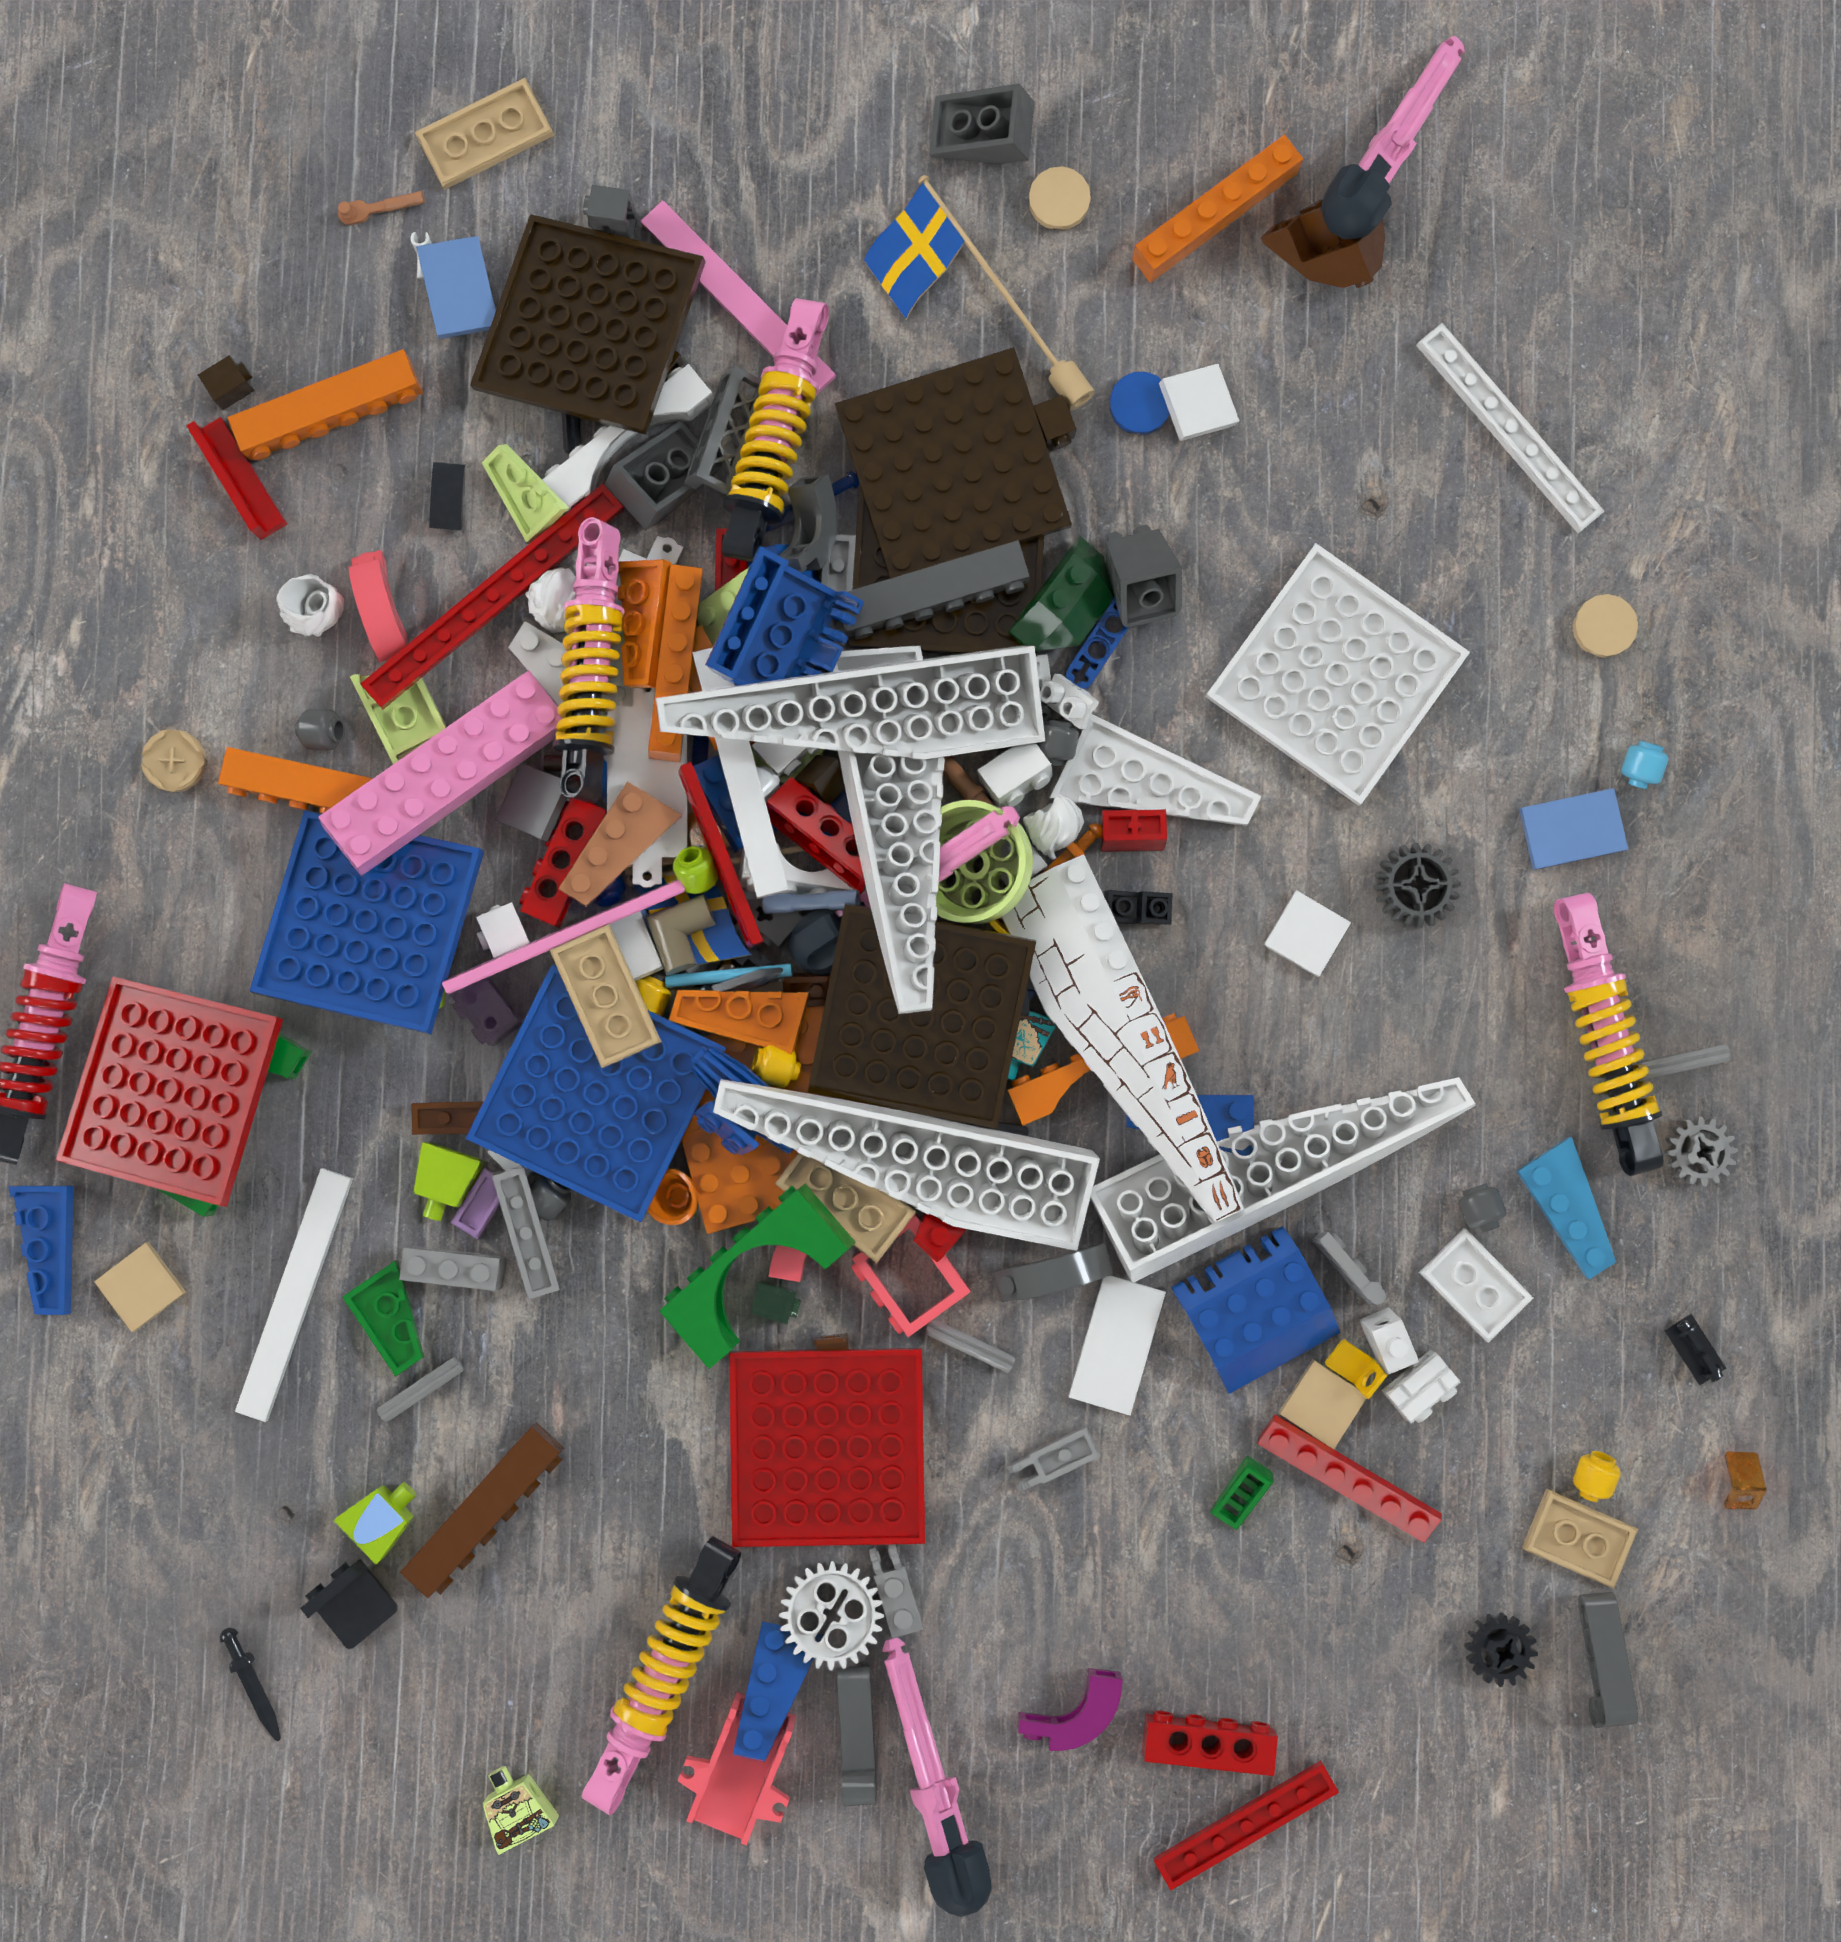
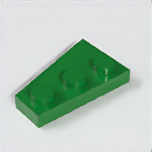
M398 1260L393 1261L342 1297L395 1377L425 1357L404 1280H399L401 1269Z

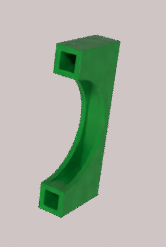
M806 1183L797 1190L793 1185L778 1197L782 1203L773 1210L768 1206L755 1218L758 1224L752 1230L745 1226L732 1238L736 1244L729 1250L724 1246L721 1247L709 1258L713 1263L706 1270L700 1266L686 1278L690 1283L683 1290L677 1286L664 1297L667 1304L659 1312L708 1369L713 1367L741 1342L728 1321L724 1306L726 1277L733 1262L741 1253L763 1245L787 1246L807 1254L826 1269L856 1243Z

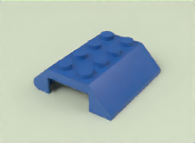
M759 546L705 666L737 686L822 674V672L813 669L814 667L826 672H833L843 647L826 639L829 638L846 644L848 636L839 630L829 628L830 622L834 619L843 624L854 626L857 619L848 613L840 611V609L859 615L864 601L846 591H835L788 566V560Z
M1283 1226L1270 1232L1278 1246L1277 1248H1275L1267 1235L1260 1238L1262 1247L1269 1254L1268 1258L1260 1261L1253 1247L1248 1244L1243 1247V1250L1250 1261L1249 1263L1246 1262L1239 1250L1215 1262L1222 1278L1219 1279L1211 1265L1204 1268L1206 1277L1214 1286L1206 1292L1203 1291L1200 1282L1194 1275L1187 1278L1194 1291L1193 1294L1190 1293L1183 1280L1171 1286L1181 1308L1186 1312L1214 1363L1213 1366L1228 1394L1341 1333L1327 1299L1300 1250Z

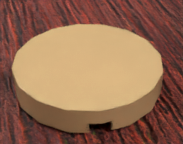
M1063 166L1052 167L1041 172L1032 182L1029 192L1030 211L1035 220L1045 228L1052 230L1053 228L1068 230L1080 224L1087 215L1091 201L1090 188L1084 177L1074 169Z
M1610 594L1597 595L1583 603L1573 621L1574 638L1579 646L1587 653L1590 652L1600 658L1613 657L1628 649L1635 640L1638 630L1637 616L1631 605L1621 597Z
M170 729L160 731L148 740L142 752V771L148 781L161 790L169 792L186 791L196 785L204 775L207 764L205 750L199 740L186 731Z

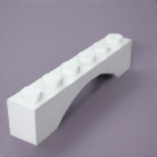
M689 364L683 368L678 367L667 376V381L663 385L649 428L680 420L692 421L712 405L714 397L711 390ZM605 425L594 434V439L585 446L579 445L569 454L570 458L561 465L556 464L547 470L544 475L545 478L542 480L569 507L565 513L569 512L596 489L601 473L612 455L627 440L638 434L637 432Z

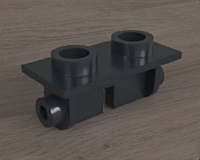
M1692 1314L1687 1315L1664 1330L1698 1385H1702L1709 1379L1715 1382L1723 1377L1722 1371L1727 1368Z

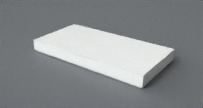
M1112 1275L1102 1278L1069 1391V1398L1131 1415L1166 1294L1165 1291L1136 1282L1132 1283L1129 1280Z

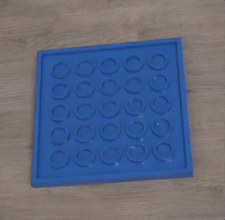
M304 810L249 991L270 998L431 1035L444 993L442 982L447 980L484 851L477 847L419 835L360 876L322 827L318 818L321 814Z
M552 964L466 1139L636 1221L642 1222L694 1116V1112L697 1110L707 1089L691 1070L694 1063L690 1060L702 1046L708 1049L713 1045L725 1052L726 1047L648 1010L662 1042L605 1068H601L558 968Z

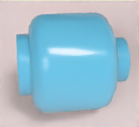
M1640 740L1638 745L1629 746L1621 768L1622 774L1630 778L1628 784L1647 789L1648 784H1659L1662 781L1669 759L1668 755L1663 752L1664 747Z

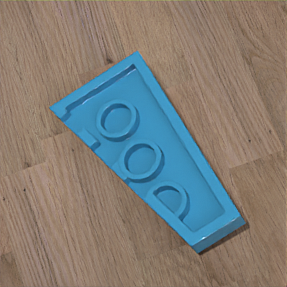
M1567 1137L1516 1170L1587 1279H1591L1616 1262L1572 1137Z

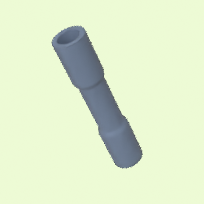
M859 890L798 895L792 893L775 894L763 897L762 901L765 914L792 913L799 910L818 909L844 910L845 903L860 905L861 903Z

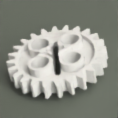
M831 1561L828 1571H825L822 1564L818 1563L816 1574H813L810 1569L806 1568L805 1575L807 1579L803 1580L796 1576L794 1580L798 1588L787 1587L786 1589L792 1596L791 1600H781V1604L788 1607V1611L780 1613L779 1617L788 1619V1624L782 1626L780 1630L790 1631L791 1636L786 1639L785 1643L795 1642L797 1644L793 1651L794 1655L801 1651L805 1652L803 1663L806 1664L812 1657L815 1658V1668L819 1669L823 1661H827L829 1670H833L835 1661H839L842 1669H845L846 1658H850L857 1664L858 1657L856 1653L860 1651L867 1656L869 1651L865 1644L867 1642L877 1644L876 1639L871 1635L872 1632L882 1631V1628L875 1624V1620L884 1618V1614L875 1612V1608L883 1602L882 1600L872 1599V1596L878 1589L872 1588L868 1590L865 1587L870 1580L869 1577L861 1581L857 1579L860 1569L857 1568L851 1575L848 1574L847 1563H844L840 1571H836L834 1561ZM830 1584L834 1588L835 1596L832 1601L823 1602L818 1598L817 1589L820 1585ZM842 1590H847L848 1594L836 1614L840 1618L839 1622L833 1621L830 1623L821 1641L816 1642L815 1637L826 1620V1615L823 1614L824 1609L831 1610ZM855 1600L861 1604L862 1614L858 1619H851L846 1615L845 1605L847 1602ZM806 1612L814 1613L818 1618V1626L813 1631H806L800 1625L801 1616ZM834 1629L842 1630L846 1636V1642L841 1648H833L828 1642V1635Z

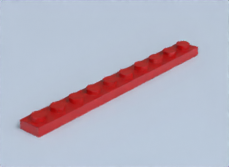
M602 483L361 682V686L384 710L529 589L530 584L536 582L546 571L553 570L576 551L579 543V527L584 520L594 517L608 524L624 511V507Z

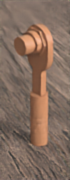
M423 191L387 198L384 201L366 204L361 200L343 201L338 205V216L346 225L365 222L370 214L424 204L425 196Z

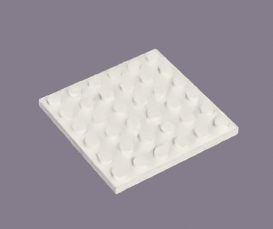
M1315 543L1205 697L1360 806L1470 652Z

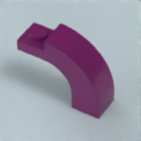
M1088 1668L1085 1694L1075 1709L1059 1716L1018 1712V1733L1023 1734L1024 1738L1030 1740H1042L1043 1736L1048 1737L1049 1751L1075 1749L1091 1742L1107 1728L1118 1709L1123 1683L1121 1673L1118 1671Z

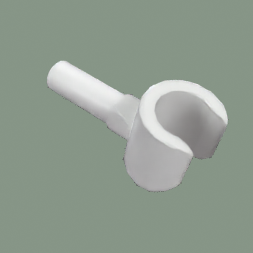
M416 232L411 234V242L416 253V246L432 244L427 232L423 243H418ZM417 253V279H424Z

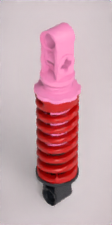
M66 883L63 884L47 944H39L37 950L40 951V955H38L36 963H25L23 966L24 976L20 986L29 991L28 996L19 995L16 997V1004L24 1007L23 1013L13 1012L10 1018L13 1022L20 1025L18 1029L9 1028L6 1030V1036L14 1040L12 1046L3 1045L0 1050L2 1054L14 1058L13 1063L0 1061V1072L9 1074L8 1080L0 1079V1089L4 1090V1092L0 1091V1162L17 1165L29 1119H46L48 1100L38 1093H48L53 1089V1083L44 1077L55 1076L58 1072V1067L47 1060H58L62 1057L63 1051L55 1046V1044L64 1043L67 1041L68 1036L59 1027H68L73 1021L64 1011H71L77 1007V1002L73 999V995L82 991L83 984L86 983V979L77 974L79 963L83 962L85 957L78 951L87 921L90 918L97 895L95 891ZM67 923H72L71 929L76 931L75 937L69 936L67 941L63 940V934L58 933L60 927H66Z

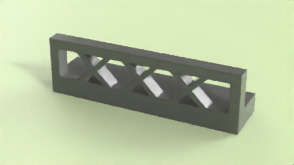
M735 365L722 375L684 484L693 489L706 484L725 495L730 492L731 480L736 475L735 466L741 459L740 449L745 444L744 436L750 428L749 419L754 413L753 405L759 397L758 388L761 379ZM742 381L756 388L753 398L744 399L740 390ZM740 408L745 422L742 426L735 428L730 414L732 410ZM731 435L736 448L734 453L726 455L721 445L722 437ZM721 462L726 473L724 482L710 476L714 464Z

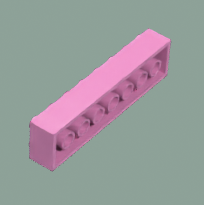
M528 670L321 814L318 818L322 827L360 876L364 875L556 739V725L559 720L563 719L557 712L558 706Z

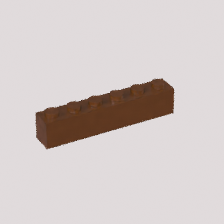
M536 1422L400 1573L427 1598L435 1591L441 1595L454 1581L450 1577L457 1567L463 1571L475 1558L472 1550L479 1543L485 1546L494 1537L497 1531L493 1527L502 1518L507 1522L519 1509L515 1504L523 1494L529 1498L541 1484L537 1478L544 1471L550 1474L563 1460L559 1454L564 1450V1447Z

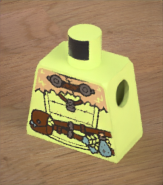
M502 1766L488 1775L495 1791L486 1797L483 1802V1808L498 1855L555 1825L559 1817L557 1811L529 1774L513 1781L507 1767Z

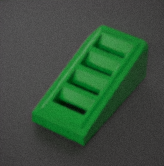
M1246 1456L1211 1508L1210 1513L1237 1531L1273 1484V1473L1251 1457ZM1250 1473L1251 1475L1259 1479V1483L1252 1479L1250 1476H1248V1474ZM1244 1483L1253 1489V1492L1249 1493L1239 1485ZM1233 1493L1246 1501L1245 1504L1243 1505L1241 1502L1233 1498ZM1227 1503L1239 1511L1238 1515L1236 1516L1224 1508V1505Z

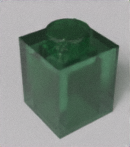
M761 1280L758 1284L750 1314L788 1324L790 1317L797 1318L801 1304V1299L796 1298L798 1290Z

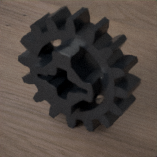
M1500 1612L1498 1620H1495L1491 1614H1487V1623L1483 1624L1477 1620L1475 1621L1476 1626L1479 1628L1477 1632L1471 1630L1467 1632L1473 1638V1641L1464 1643V1647L1472 1652L1466 1656V1660L1470 1664H1475L1472 1670L1477 1676L1483 1673L1482 1679L1489 1684L1494 1678L1495 1683L1499 1687H1503L1504 1679H1507L1514 1686L1516 1685L1515 1677L1517 1675L1523 1679L1527 1678L1524 1672L1526 1667L1530 1669L1535 1668V1665L1529 1660L1530 1657L1538 1656V1652L1530 1646L1537 1641L1532 1635H1527L1530 1631L1527 1625L1522 1624L1519 1626L1520 1620L1517 1617L1512 1616L1508 1621L1507 1616ZM1498 1630V1632L1488 1635L1492 1631ZM1517 1636L1521 1643V1652L1518 1651L1516 1646ZM1498 1646L1502 1648L1506 1647V1651L1504 1653L1500 1651L1497 1653L1496 1649ZM1481 1647L1485 1648L1487 1654L1484 1659L1486 1663L1483 1662L1481 1656Z

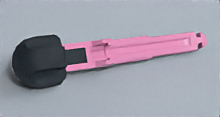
M1456 36L1450 37L1439 45L1415 85L1409 89L1386 127L1374 135L1369 143L1368 150L1359 164L1344 166L1336 174L1324 194L1321 208L1324 222L1330 232L1342 239L1361 238L1368 236L1382 221L1392 205L1391 197L1387 193L1390 188L1389 183L1401 164L1416 146L1415 136L1431 113L1433 104L1461 61L1459 55L1464 53L1465 50L1463 43Z
M1001 807L1004 811L1002 815L993 810L940 846L939 883L953 874V871L1008 835V824L1011 823V825L1016 827L1020 819L1014 807ZM866 890L860 894V905L871 907ZM813 910L804 916L793 928L789 941L791 955L804 971L813 975L831 973L843 910Z
M898 1637L891 1638L885 1641L882 1651L888 1652L889 1655L888 1659L884 1662L919 1787L911 1789L910 1794L913 1804L923 1816L933 1851L927 1855L924 1861V1870L931 1894L937 1906L949 1914L959 1917L967 1916L978 1912L989 1899L992 1890L990 1869L983 1845L978 1841H968L957 1804L959 1794L956 1777H945L909 1653L902 1652L901 1646L905 1645V1643Z

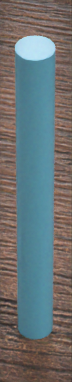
M792 964L673 974L671 976L666 975L665 982L667 988L714 984L756 970L778 967L783 968V972L775 978L793 976Z

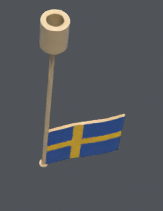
M926 175L921 176L918 180L920 187L906 208L878 236L867 252L864 259L867 267L905 320H907L919 298L948 269L965 243L1052 363L1053 367L1050 369L1051 375L1048 381L1059 396H1064L1068 409L1073 411L1084 405L1095 394V390L1074 361H1057L928 182L930 178Z
M800 846L780 849L782 855L805 851ZM741 857L731 859L733 865L739 864L741 861ZM673 870L662 872V885L677 879ZM651 874L643 875V879L646 881L652 878ZM632 875L626 878L627 885L635 887L639 895L662 886L654 885L651 888H643L640 885H633ZM716 884L705 893L691 894L684 891L648 907L651 915L705 894L716 925L687 936L697 965L751 955L736 932L724 897Z

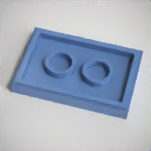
M478 236L416 246L437 338L443 339L488 331L496 309Z
M1614 788L1519 809L1533 870L1628 850Z

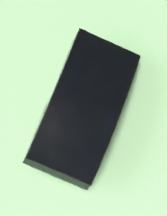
M433 462L429 528L462 530L466 464Z
M1105 891L1104 898L1116 923L1171 925L1173 893Z

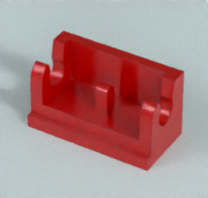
M1166 809L1102 810L1101 852L1164 851L1167 842Z

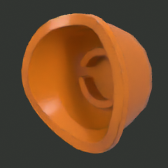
M667 1169L647 1210L650 1216L656 1221L667 1225H679L690 1220L695 1214L698 1204V1191L692 1178L680 1170Z

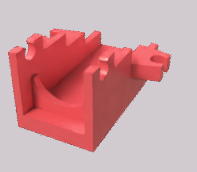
M736 1692L711 1758L704 1759L687 1756L684 1766H691L694 1769V1774L686 1775L681 1771L678 1782L696 1793L686 1820L687 1822L693 1823V1820H696L740 1838L741 1844L747 1846L756 1820L762 1819L781 1823L784 1812H777L773 1806L776 1803H782L787 1807L790 1797L774 1787L772 1782L791 1738L796 1715L788 1712L765 1762L734 1756L733 1751L746 1696Z

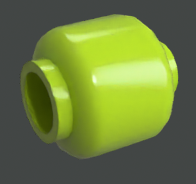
M687 847L677 855L673 862V871L676 878L683 884L684 891L687 893H705L718 880L714 859L705 848Z

